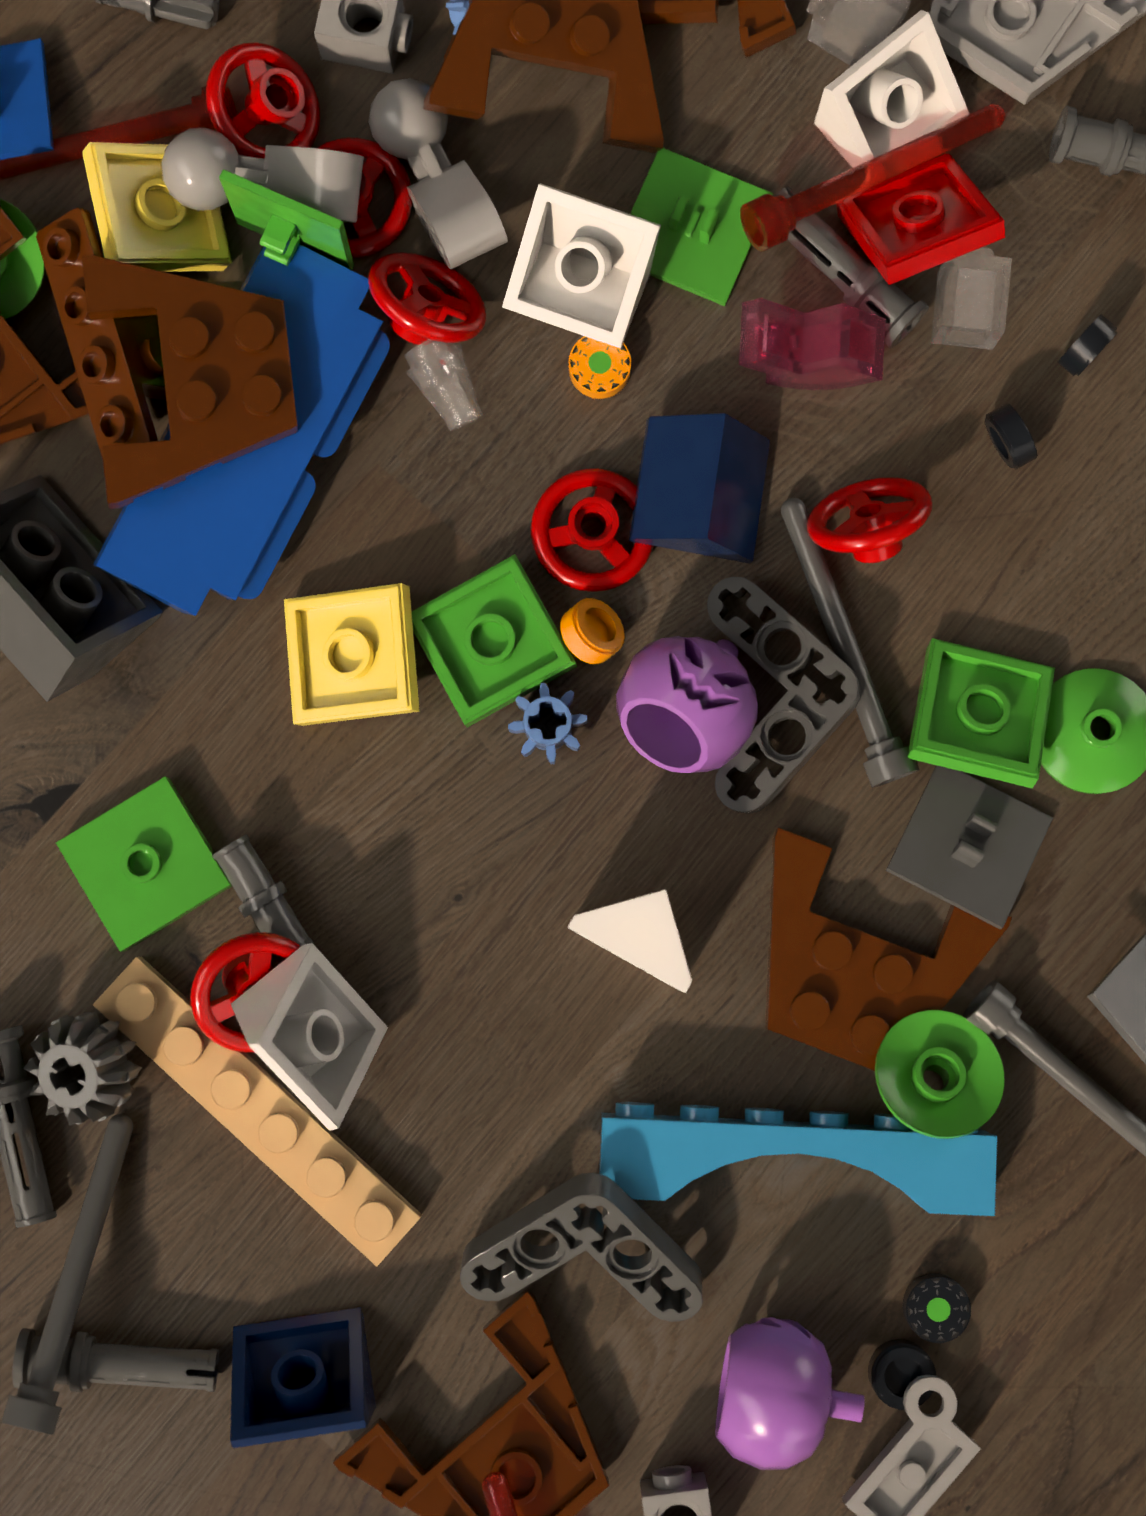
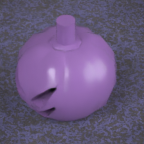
M667 637L647 644L633 656L616 694V709L628 741L639 754L658 767L678 773L712 771L721 768L739 754L743 745L749 739L757 721L758 702L755 689L749 682L747 671L737 659L738 649L732 642L722 639L715 643L701 637Z
M774 1317L761 1318L756 1323H746L729 1335L720 1381L716 1414V1438L733 1458L760 1470L788 1469L811 1457L823 1440L828 1417L861 1422L865 1398L864 1395L831 1390L832 1367L825 1346L798 1322Z

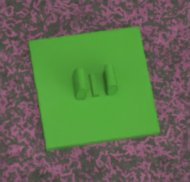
M665 148L659 150L631 211V215L661 225L650 276L725 306L763 220L761 214L772 199L773 193Z
M222 170L219 179L237 224L262 235L260 245L266 247L264 256L288 266L300 244L353 270L354 261L343 221L229 171Z

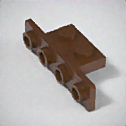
M74 208L37 232L36 238L102 456V446L158 441L145 398L166 399L158 316L90 320L87 313L82 255L103 256L89 211Z

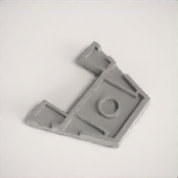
M932 0L929 15L945 54L1025 105L1146 14V0Z

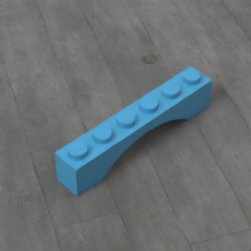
M616 1102L615 1113H602L599 1174L605 1175L616 1182L632 1199L665 1201L691 1181L724 1165L762 1155L805 1154L837 1159L871 1171L898 1187L928 1213L995 1216L997 1136L985 1130H976L958 1138L939 1139L928 1137L906 1127L893 1114H874V1125L848 1124L849 1113L835 1111H810L809 1122L784 1121V1110L745 1108V1119L719 1118V1107L680 1105V1116L654 1115V1104Z

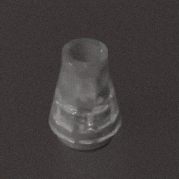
M429 339L404 355L410 366L406 374L444 419L450 432L460 429L483 416L477 403L461 344L455 345L454 343L438 342Z

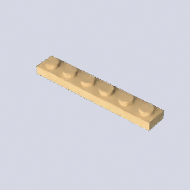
M135 957L93 1003V1006L109 1021H120L118 1029L131 1041H135L136 1045L376 1267L421 1218L422 1214L246 1052L232 1051L211 1041L197 1025L192 1013L191 1002L143 957Z

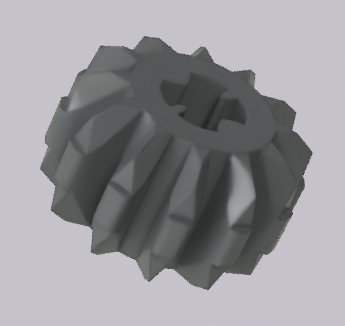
M84 1012L77 1017L65 1015L52 1021L48 1030L37 1035L34 1041L30 1043L37 1056L29 1059L23 1069L38 1077L39 1082L33 1086L29 1095L41 1096L45 1094L49 1099L46 1115H58L64 1111L69 1126L82 1124L88 1119H91L93 1122H100L113 1115L117 1106H121L130 1100L135 1091L129 1081L138 1076L142 1067L127 1060L126 1054L133 1050L136 1042H120L117 1038L120 1021H108L101 1025L97 1012Z

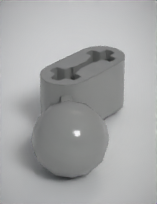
M411 78L391 81L377 93L370 105L368 122L371 133L384 151L394 157L408 160L418 181L407 187L408 193L424 229L449 269H453L507 243V235L497 210L468 164L462 160L451 166L441 145L447 130L448 115L423 109L424 99L430 86Z
M190 128L176 135L166 147L161 168L163 182L170 195L181 205L197 211L214 210L228 202L219 179L224 169L343 222L356 223L364 157L327 149L266 145L265 159L238 155L233 143L222 133L208 128Z

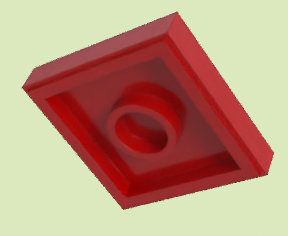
M949 153L836 199L838 217L888 285L1005 238L1004 219Z

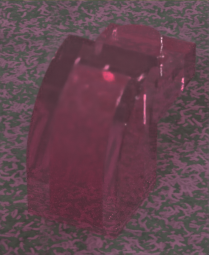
M761 297L742 302L739 365L766 373V384L792 389L831 390L883 380L886 318L844 303L804 313Z

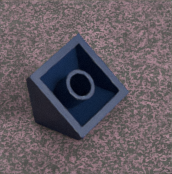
M726 413L650 416L646 423L629 541L749 564L753 562L770 440Z
M361 1307L233 1327L230 1442L233 1448L367 1428L376 1408Z

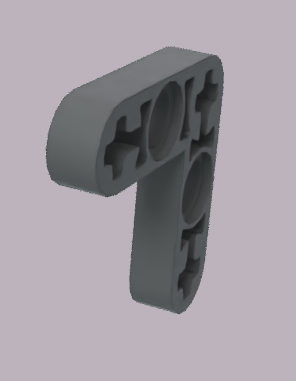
M733 576L717 583L708 595L707 610L709 618L716 627L788 690L752 730L749 739L745 742L739 754L722 766L716 774L715 788L717 796L722 803L733 811L751 814L761 811L769 805L853 712L860 701L861 686L858 677L843 660L755 583L744 577ZM746 592L751 594L746 605L763 622L769 611H773L776 614L775 618L760 627L752 644H748L745 638L755 631L738 616L732 617L728 622L723 619L729 611L723 601L729 594L737 598H741ZM784 630L792 631L799 636L802 645L798 658L791 664L784 666L772 663L766 652L769 639L777 632ZM815 652H819L824 656L823 659L813 664L824 676L833 680L841 674L846 678L841 685L846 697L839 704L829 699L820 705L816 700L819 698L821 690L805 674L799 686H796L791 681L793 677L807 669ZM787 719L797 720L805 729L806 738L804 745L795 754L782 755L777 753L772 747L770 739L773 728L780 721ZM759 745L767 758L784 768L775 777L771 769L766 767L754 782L756 787L761 790L758 796L753 799L742 795L735 800L731 794L737 786L731 777L737 770L749 774L757 767L761 761L751 756L750 753Z
M583 1173L569 1179L473 1238L466 1245L463 1252L460 1271L461 1285L468 1294L484 1301L505 1299L584 1251H587L640 1304L658 1319L676 1322L692 1318L699 1312L703 1303L702 1271L697 1263L616 1182L598 1173ZM584 1203L586 1207L581 1209L579 1205ZM600 1205L603 1206L602 1214L596 1209V1207ZM534 1229H543L554 1234L558 1240L548 1246H537L526 1241L523 1235ZM625 1240H638L648 1245L650 1250L640 1256H628L619 1252L615 1246ZM502 1265V1270L498 1271L496 1268ZM662 1281L668 1286L667 1288L662 1289Z

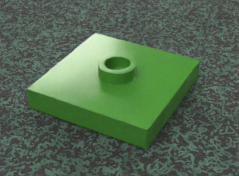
M515 554L412 611L413 632L467 728L515 702L517 696L524 697L540 688L541 683L547 684L578 667Z
M932 638L926 649L908 758L1033 788L1039 780L1055 668Z
M166 776L56 842V845L120 952L129 950L232 887L218 862L213 859L214 851L172 781Z

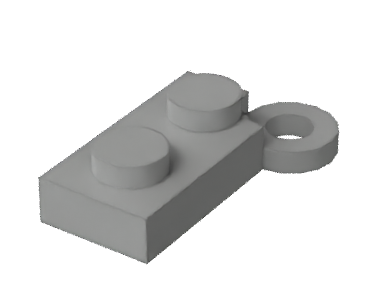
M926 1374L915 1378L909 1383L904 1392L903 1399L905 1412L909 1416V1420L842 1497L844 1504L857 1516H924L981 1450L979 1445L952 1421L957 1411L958 1402L954 1390L947 1381L939 1376ZM930 1390L938 1392L942 1398L940 1409L933 1414L921 1412L918 1406L920 1396Z

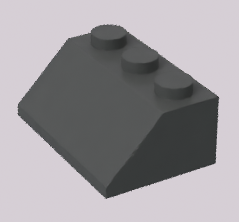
M38 475L0 492V650L48 702L92 678L156 622L163 611L148 594L93 565L103 544L41 475Z

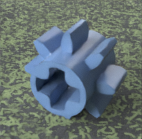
M541 683L539 689L540 698L535 699L533 702L530 703L527 699L517 696L515 701L519 709L524 712L523 721H513L508 724V730L515 734L526 733L528 740L524 743L521 754L524 757L532 754L537 747L541 750H546L547 759L551 765L555 764L556 749L564 744L574 751L580 749V744L571 735L572 727H581L587 724V715H571L568 707L574 699V692L572 690L566 692L559 700L555 697H550L549 688L546 683ZM553 709L555 719H565L566 725L556 727V738L550 740L543 739L540 729H530V723L540 720V710Z

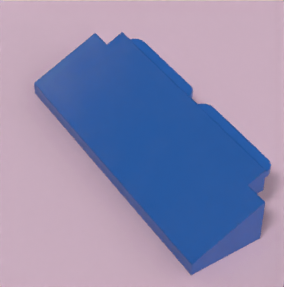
M300 244L288 266L264 256L266 247L263 246L240 289L284 301L298 432L222 464L219 462L186 476V480L166 489L161 487L133 499V503L123 507L93 563L94 566L184 614L196 616L209 590L230 600H236L237 597L254 599L261 594L315 492V480L309 472L305 471V468L312 455L316 457H329L336 452L389 352V339L383 331L379 330L383 321L359 309L369 290L368 278ZM169 423L159 441L170 439Z

